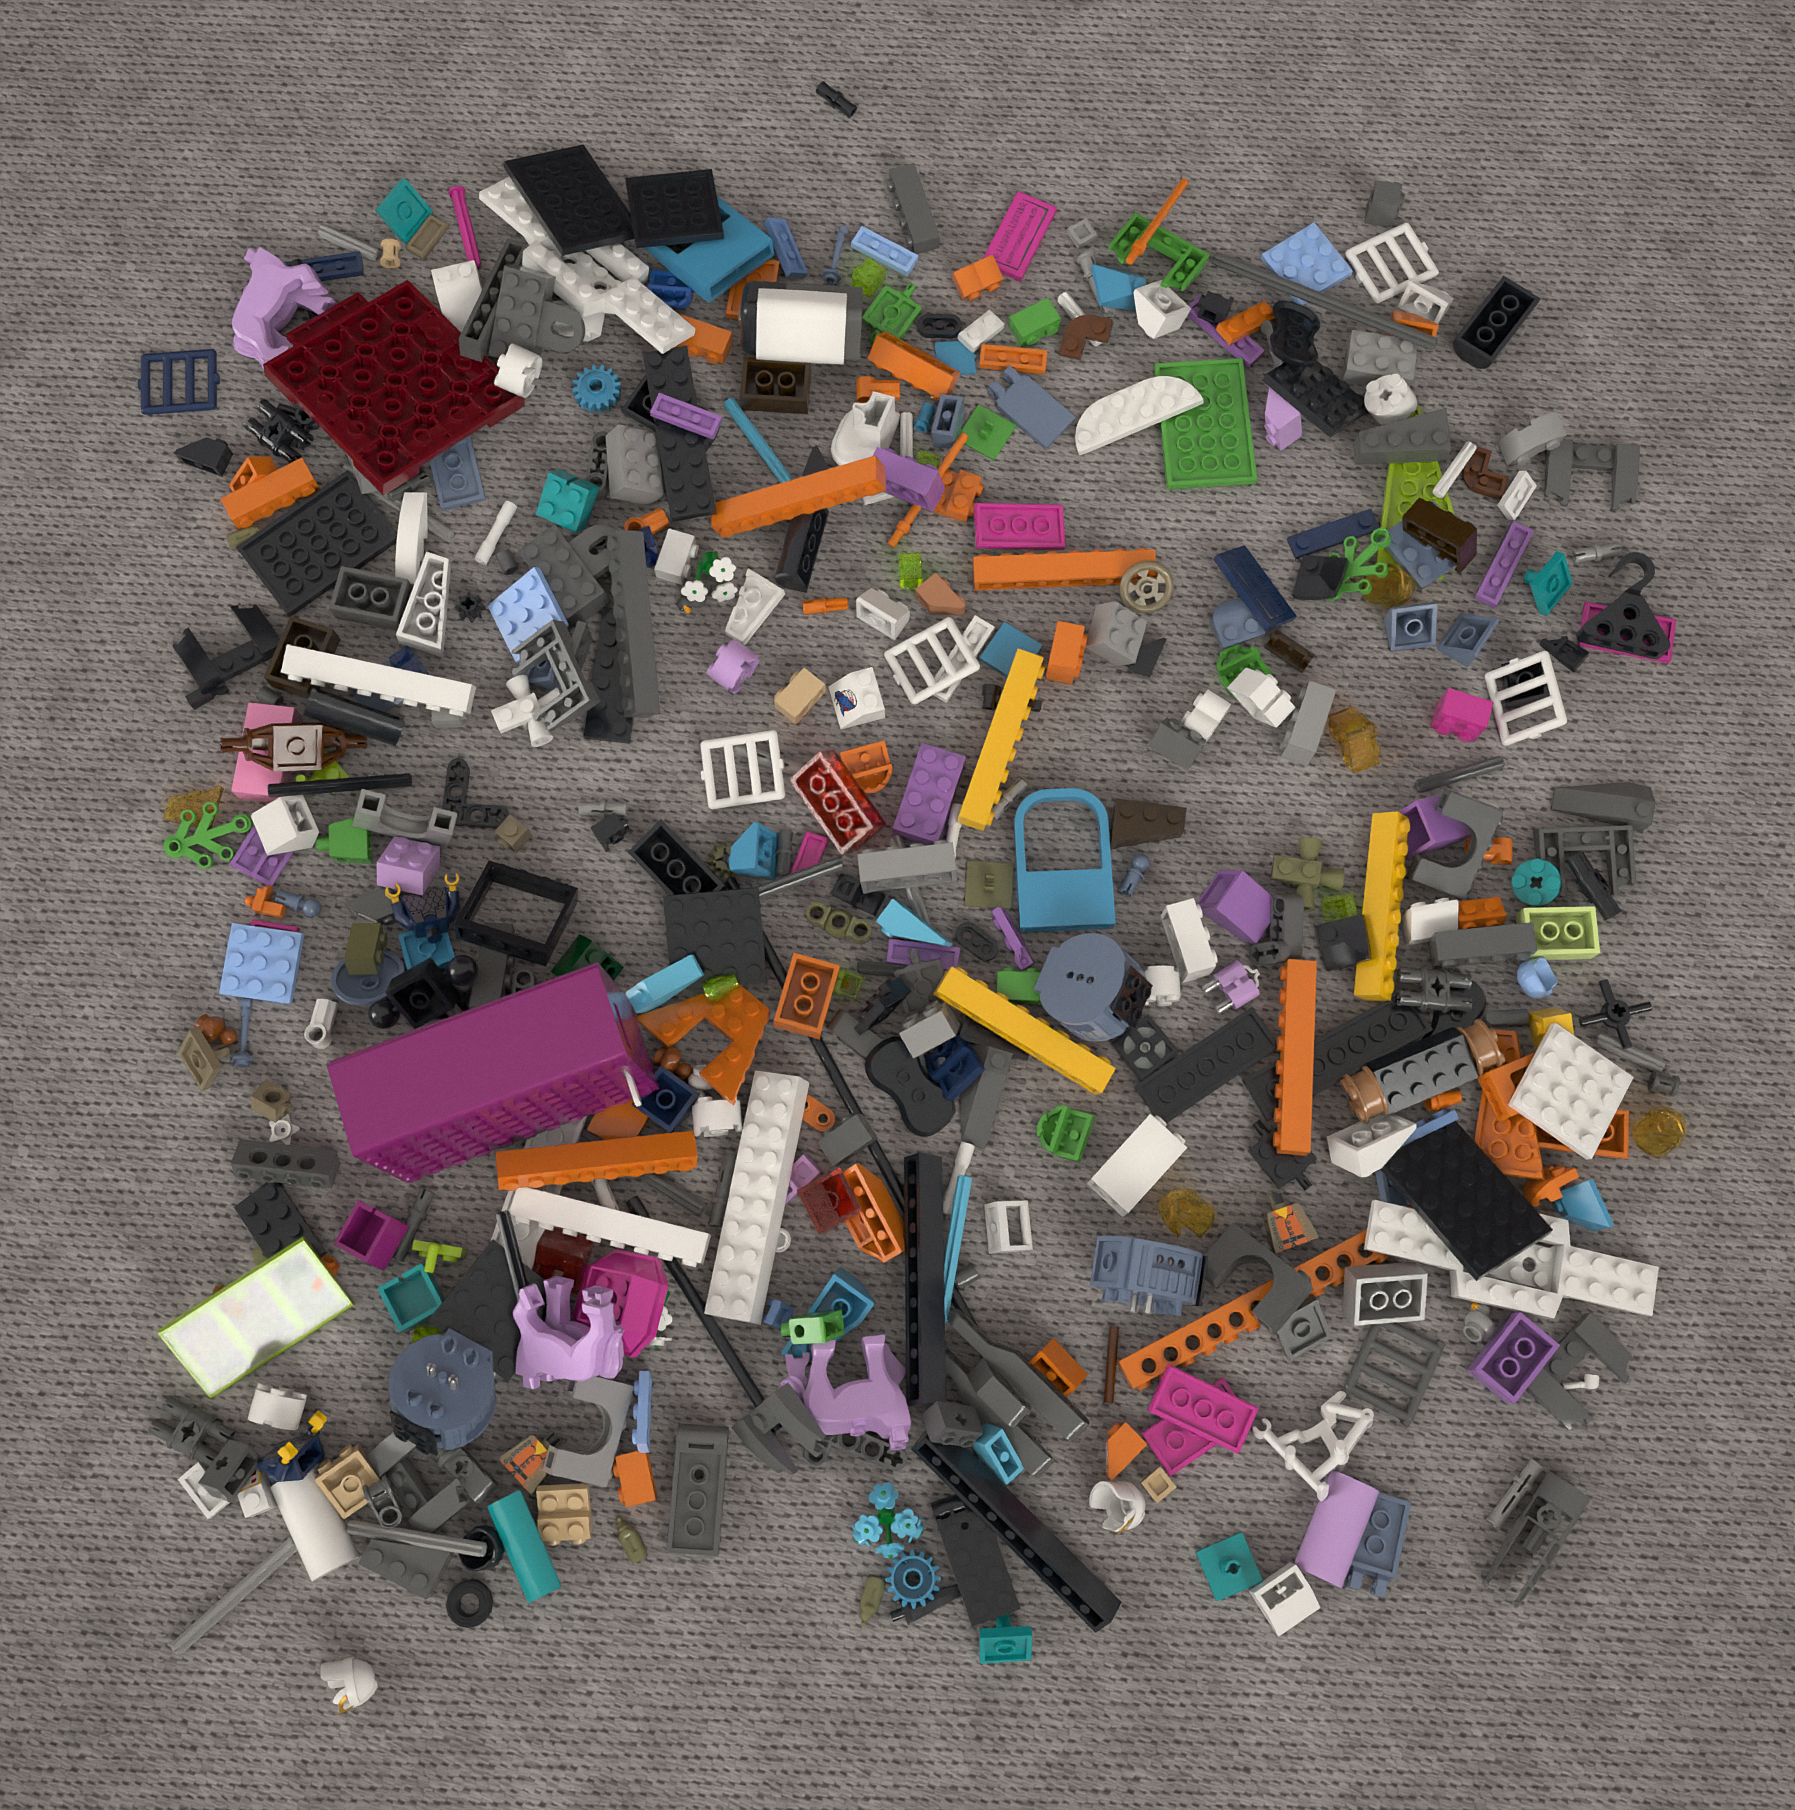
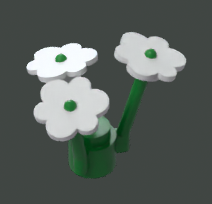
M717 551L706 552L702 555L701 562L697 563L695 581H687L685 586L682 587L681 593L687 596L689 601H704L705 595L708 593L707 588L700 581L702 571H704L708 575L715 577L716 581L719 582L716 590L711 594L714 599H717L719 602L733 599L735 597L734 593L738 591L737 587H734L731 582L724 583L723 580H732L736 567L732 564L729 557H723L720 560Z

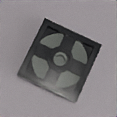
M1149 1014L1137 1023L1135 1029L1130 1028L1110 1044L1140 1082L1179 1052Z

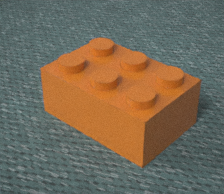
M793 953L774 1017L773 1027L820 1040L840 965Z

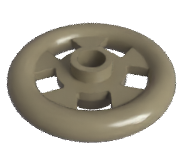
M1155 561L1138 562L1128 568L1123 574L1119 587L1120 596L1125 605L1133 611L1139 613L1155 612L1164 607L1172 597L1174 590L1172 574L1161 563ZM1149 570L1158 572L1156 578L1147 576ZM1138 574L1141 578L1136 584L1132 583V577ZM1158 583H1165L1164 592H1157ZM1146 585H1150V586H1151V589H1150V590H1148V591H1144V590H1143L1144 586H1146ZM1134 590L1140 596L1136 600H1133L1129 594ZM1155 597V602L1145 603V599Z

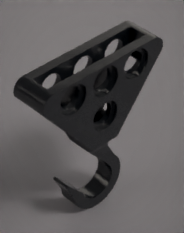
M1631 552L1621 558L1616 568L1608 577L1623 569L1626 564L1635 563L1643 569L1644 578L1625 590L1618 599L1586 622L1577 632L1576 638L1581 643L1646 658L1659 659L1669 650L1671 644L1646 600L1641 595V590L1655 575V566L1652 560L1645 554ZM1624 614L1628 615L1631 620L1625 618ZM1597 629L1601 630L1604 635L1599 634ZM1620 635L1625 636L1627 641L1623 640ZM1643 640H1646L1650 646L1646 645Z

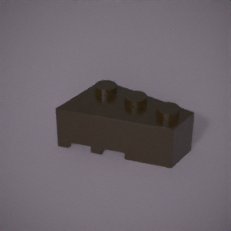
M1419 497L1402 516L1403 530L1424 547L1428 544L1439 552L1437 557L1442 561L1445 558L1457 566L1454 570L1459 574L1477 555V528L1472 523L1457 518L1452 512L1442 510L1433 502Z
M1116 798L1111 824L1110 850L1180 838L1185 828L1187 808Z

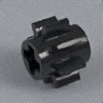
M468 592L466 596L458 597L460 605H455V608L460 612L459 616L462 620L467 617L473 623V619L477 617L482 618L481 610L486 608L483 603H480L481 598L479 595L474 598Z

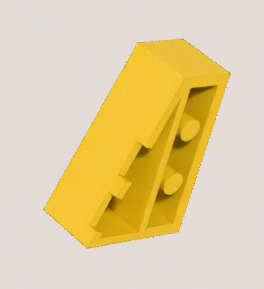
M1555 1007L1528 1011L1529 1027L1535 1051H1537L1550 1024L1557 1023L1574 1035L1571 1013Z

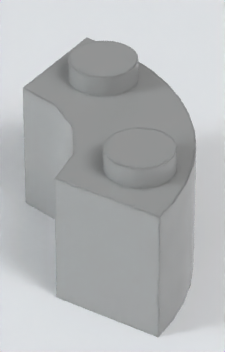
M1557 412L1531 420L1532 425L1521 431L1516 428L1498 442L1507 466L1514 464L1518 466L1524 465L1538 453L1544 450H1553L1560 446V442L1567 434Z

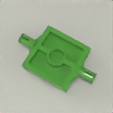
M909 282L903 292L896 291L885 285L862 316V323L874 330L867 339L870 344L872 343L873 345L876 336L883 331L902 340L922 312V306L910 298L914 290H916L914 284L912 285Z

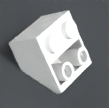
M303 795L279 797L251 815L267 856L312 848L319 834Z
M1441 898L1435 900L1434 904L1426 905L1425 902L1412 904L1411 908L1406 910L1405 914L1401 916L1400 922L1406 946L1429 942L1434 932L1458 930V900L1449 901V898Z
M1291 1562L1249 1590L1278 1637L1320 1608L1305 1577L1297 1565Z

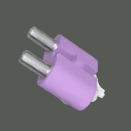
M1236 960L1214 973V980L1202 986V989L1205 993H1208L1219 987L1224 992L1226 1000L1215 1007L1219 1014L1230 1007L1236 1010L1260 995L1257 988L1259 986L1257 977L1260 973L1257 969L1252 970L1249 966L1242 965L1240 961ZM1245 969H1247L1250 973H1255V983L1252 979H1249L1247 975L1248 973Z

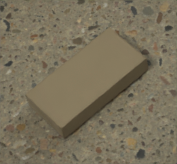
M430 214L405 246L406 250L425 260L449 229L448 224Z

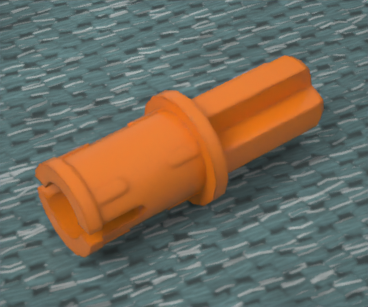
M823 596L822 599L802 601L804 615L813 613H824L827 615V611L848 609V599L846 597L826 599Z

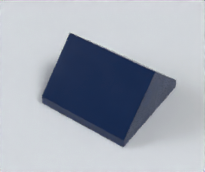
M660 1065L654 1074L660 1089L640 1097L641 1106L637 1107L634 1102L631 1105L672 1133L689 1116L692 1106L697 1101L700 1093Z

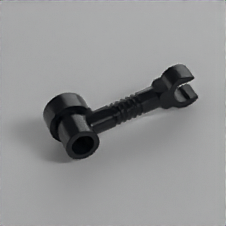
M995 684L983 685V709L996 710L1001 697L1000 686ZM1029 699L1027 706L1031 707L1030 711L1040 712L1042 701Z

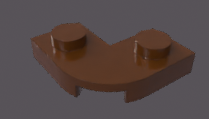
M1081 315L1074 318L1064 331L1058 352L1059 356L1081 361L1087 339L1108 344L1114 323L1113 319L1093 315Z
M1477 447L1462 469L1463 480L1466 486L1473 492L1501 500L1505 493L1509 476L1487 471L1492 451Z

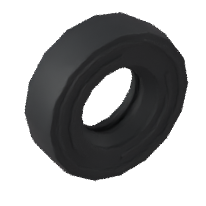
M472 1579L462 1581L452 1588L447 1597V1614L452 1622L460 1627L472 1628L479 1626L487 1620L492 1612L493 1598L491 1591L484 1583ZM468 1593L476 1595L479 1599V1608L473 1614H466L460 1607L462 1597Z

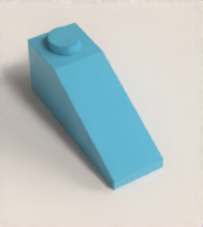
M896 899L890 901L876 920L882 926L880 930L889 937L894 935L904 939L951 947L953 944L905 904Z
M691 954L644 979L625 993L636 1013L650 1012L704 976V973L694 955Z

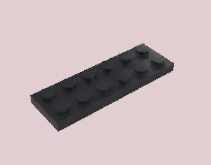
M603 607L592 677L593 686L601 702L587 711L583 737L584 739L630 744L634 717H624V710L622 708L623 696L622 687L619 682L620 664L617 660L618 642L615 638L616 621L613 615L614 608Z
M1251 1007L1135 1085L1134 1088L1153 1116H1159L1167 1124L1276 1050L1277 1041L1253 1007Z

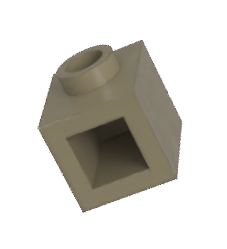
M510 814L495 830V834L499 838L497 842L506 850L511 848L516 853L532 836L528 828Z

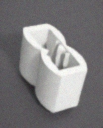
M1207 690L1204 695L1200 693L1193 703L1196 706L1192 713L1187 711L1181 720L1184 728L1189 731L1198 732L1206 742L1231 706L1229 702L1210 690Z

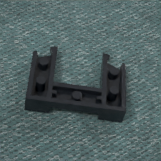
M253 604V608H239L238 605L231 606V610L249 636L250 641L212 660L209 659L189 627L183 631L185 636L179 644L172 645L201 693L273 657L280 638L256 604Z

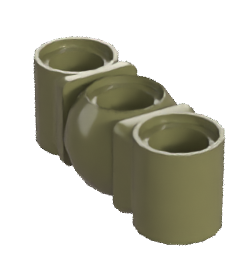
M816 901L808 905L806 909L807 921L813 927L826 930L832 937H846V940H852L860 945L866 944L871 939V925L868 921L858 919L856 916L852 917L845 909L832 910V907L825 906L821 902ZM815 910H820L823 912V916L820 919H814L811 917V913ZM836 919H843L845 921V925L841 928L834 927L832 923ZM862 927L867 930V934L859 937L855 935L854 931Z

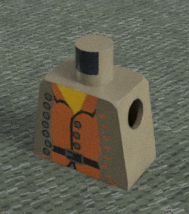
M1282 1193L1268 1197L1273 1211L1263 1215L1268 1244L1272 1248V1253L1275 1254L1319 1238L1318 1233L1299 1203L1287 1206Z
M553 1430L543 1440L537 1434H532L503 1454L499 1460L530 1494H535L537 1486H541L549 1476L548 1473L542 1471L549 1445L558 1447L563 1440Z

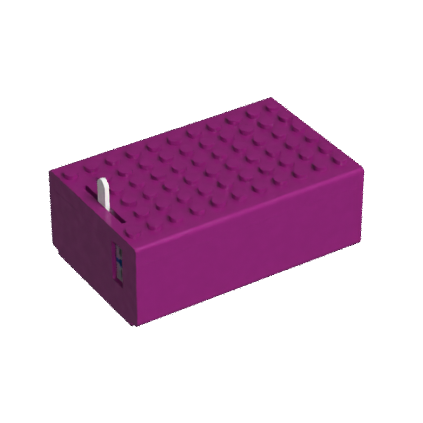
M598 962L329 1061L330 1064L327 1065L352 1155L406 1183L418 1181L421 1177L429 1174L442 1172L451 1166L461 1165L472 1158L485 1156L499 1148L509 1147L515 1142L531 1139L539 1133L555 1130L561 1125L579 1121L585 1116L603 1112L609 1107L625 1104L631 1099L634 1100L637 1107L641 1106L640 1097L660 1089L633 1007L628 997Z

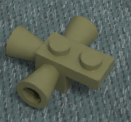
M1302 837L1298 839L1300 859L1274 855L1270 880L1291 883V888H1296V893L1301 895L1303 899L1304 912H1311L1315 910L1313 891H1315L1319 884L1341 891L1345 871L1344 868L1321 869L1322 862L1316 861L1322 841L1317 838Z

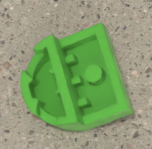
M1240 644L1227 647L1220 653V658L1217 662L1218 679L1232 698L1235 696L1227 687L1245 668L1254 671L1258 669L1264 675H1272V671L1260 658V651L1253 646L1249 649L1241 648Z
M1056 1106V1109L1044 1113L1040 1118L1037 1126V1136L1040 1138L1043 1147L1053 1155L1081 1163L1096 1117L1070 1109L1068 1106Z

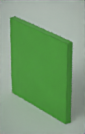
M978 404L961 432L969 437L965 443L966 446L995 460L1017 425Z

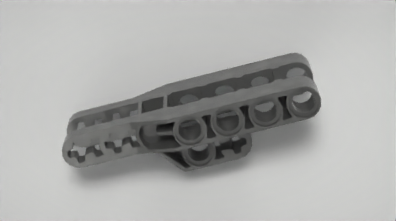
M955 1309L947 1317L948 1322L983 1358L970 1371L945 1346L946 1372L955 1380L963 1405L975 1407L981 1425L989 1423L1002 1428L1019 1457L1022 1466L1032 1476L1040 1478L1056 1460L1041 1445L1042 1442L1039 1439L1036 1440L1023 1427L1024 1424L1021 1420L1031 1410L1029 1403L1070 1442H1073L1090 1424L1089 1420L1034 1365L1028 1364L1029 1360L1019 1350L993 1342L962 1311Z

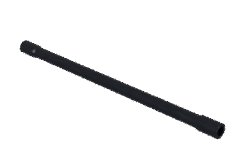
M638 1195L625 1203L632 1214L651 1219L649 1212ZM673 1257L672 1261L663 1260L755 1408L763 1403L765 1398L713 1316L704 1314L706 1305L675 1257ZM778 1423L775 1427L771 1429L772 1433L776 1432L783 1426L780 1423Z

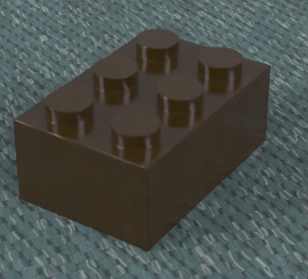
M743 357L740 390L741 409L746 411L808 414L811 363L758 360L755 357Z
M290 616L264 679L273 688L308 699L312 687L320 689L321 686L312 685L311 680L305 678L302 679V682L289 680L288 675L281 672L286 646L292 645L334 655L341 639L334 629Z

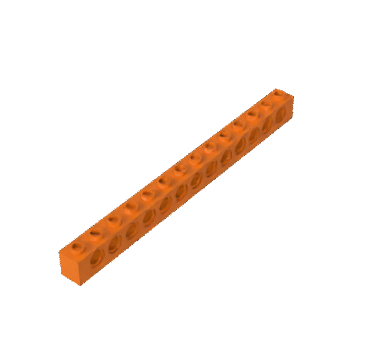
M1367 1229L1293 1269L1296 1271L1300 1269L1311 1278L1310 1282L1313 1291L1309 1295L1317 1297L1325 1292L1323 1287L1329 1284L1335 1287L1344 1282L1345 1269H1341L1337 1265V1258L1339 1256L1346 1258L1347 1267L1365 1266L1372 1261L1378 1264L1388 1259L1389 1256L1373 1251H1368L1369 1253L1366 1258L1359 1254V1246L1361 1244L1365 1245ZM1318 1267L1323 1268L1326 1272V1278L1323 1281L1316 1277L1315 1271ZM1274 1278L1117 1361L1130 1389L1137 1387L1138 1391L1150 1386L1152 1384L1150 1380L1156 1376H1159L1161 1379L1167 1364L1174 1367L1181 1364L1183 1368L1195 1362L1194 1356L1202 1352L1206 1356L1217 1350L1216 1344L1222 1341L1228 1344L1238 1339L1237 1333L1244 1329L1249 1333L1259 1328L1260 1324L1252 1314L1251 1304L1253 1301L1260 1303L1270 1291ZM1232 1312L1240 1316L1241 1321L1237 1327L1229 1322V1316ZM1210 1324L1216 1325L1219 1329V1334L1216 1338H1211L1207 1333V1328ZM1189 1335L1194 1336L1197 1340V1347L1194 1350H1190L1185 1344L1186 1338ZM1167 1347L1173 1348L1176 1353L1175 1359L1171 1362L1167 1361L1163 1355ZM1146 1358L1154 1363V1369L1151 1373H1146L1142 1369V1362Z

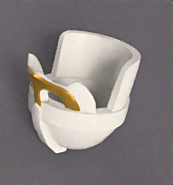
M1102 1481L1097 1483L1090 1493V1507L1104 1509L1107 1512L1108 1518L1102 1524L1104 1529H1110L1115 1533L1130 1530L1138 1526L1145 1516L1144 1496L1130 1482Z
M348 1657L343 1660L321 1664L322 1680L327 1681L328 1686L332 1689L343 1688L333 1699V1703L338 1705L339 1714L362 1705L378 1688L374 1670L365 1661Z

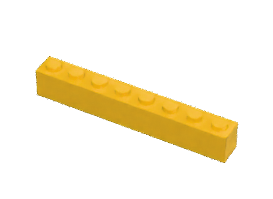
M1017 649L957 823L980 831H984L985 825H991L995 814L991 811L993 803L998 805L1002 791L998 790L1000 782L1005 783L1010 770L1005 768L1008 761L1013 762L1017 749H1014L1013 745L1015 740L1020 742L1024 728L1020 727L1022 719L1026 721L1031 710V707L1027 706L1029 699H1035L1038 687L1034 686L1036 679H1042L1046 667L1042 665L1044 657Z
M1398 811L1372 814L1362 910L1369 936L1371 960L1357 964L1354 996L1364 1001H1391L1394 991L1393 976L1397 965L1395 956L1396 947L1399 944L1398 926L1401 922L1400 906L1404 895L1402 886L1403 878L1406 874L1405 856L1408 853L1407 835L1410 831L1409 818Z
M950 967L946 971L933 995L1094 1095L1103 1092L1116 1069L1110 1065V1060L1100 1055L1097 1057L1090 1053L1091 1049L1082 1043L1076 1044L1069 1040L1070 1036L1061 1030H1053L1049 1027L1050 1024L1046 1020L1032 1017L1029 1015L1028 1009L1008 1002L1009 998L1000 992L995 994L988 989L989 986L985 982L978 979L975 981L968 977V973L964 969Z

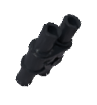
M267 399L261 400L259 403L265 408L257 405V410L269 418V420L263 426L257 419L250 418L247 422L253 425V427L246 423V430L255 435L258 442L270 449L273 455L283 457L289 464L296 461L295 457L297 459L302 458L300 453L290 447L291 443L295 439L303 447H309L311 443L306 439L308 438L313 442L314 436L304 430L299 421L290 417L284 409H277Z
M1584 852L1577 853L1565 860L1577 878L1575 883L1579 884L1581 892L1588 899V903L1590 902L1595 905L1604 921L1622 912L1610 894L1612 889L1609 888L1606 880L1599 873L1600 871L1592 867Z

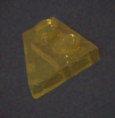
M217 785L213 786V789L205 791L195 790L186 795L170 796L163 819L168 822L181 824V813L184 810L192 809L197 813V820L191 823V827L197 828L204 814L203 805L207 802H216L219 805L224 788ZM211 804L208 806L210 813L214 812V806ZM190 812L186 814V819L188 821L192 819V814ZM214 815V818H213V820H212V822H211V824H210L208 830L212 829V825H213V822H214V819H215V816H216V815Z

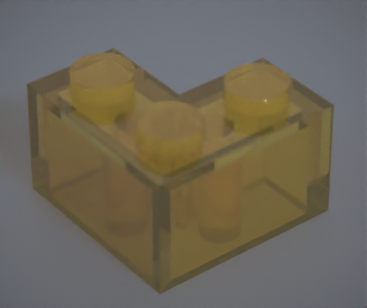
M1353 706L1328 715L1331 736L1341 744L1343 761L1346 767L1355 774L1380 764L1378 755H1380L1381 751L1376 742L1375 735L1378 734L1374 722H1370L1362 712L1360 713Z

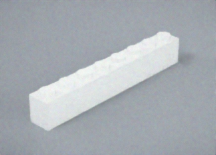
M292 645L286 646L281 669L282 673L288 675L289 680L302 682V679L305 678L311 680L312 685L325 687L326 683L333 684L334 689L348 692L349 688L356 689L357 694L371 697V694L375 693L379 694L382 700L394 702V699L398 698L403 700V704L417 707V703L426 704V709L440 712V708L449 709V714L463 717V713H471L476 686L468 683Z
M528 1187L516 1189L510 1208V1215L515 1216V1221L529 1225L530 1220L539 1222V1228L553 1231L554 1227L562 1228L563 1234L577 1237V1233L587 1235L586 1240L600 1243L601 1239L611 1241L610 1246L624 1249L625 1245L635 1247L633 1252L648 1255L649 1251L659 1253L657 1258L672 1261L673 1257L683 1259L681 1264L695 1268L697 1263L704 1264L711 1235L708 1233Z

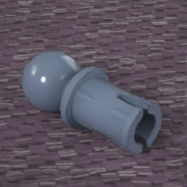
M1136 855L1132 860L1133 868L1127 869L1126 872L1128 874L1118 889L1120 893L1126 891L1124 893L1125 896L1132 897L1137 884L1144 878L1141 872L1149 869L1150 860L1146 855Z
M280 889L276 894L286 899L275 897V903L292 908L296 913L302 909L306 916L315 917L321 911V905L316 899L311 898L305 901L304 895L298 896L283 889Z

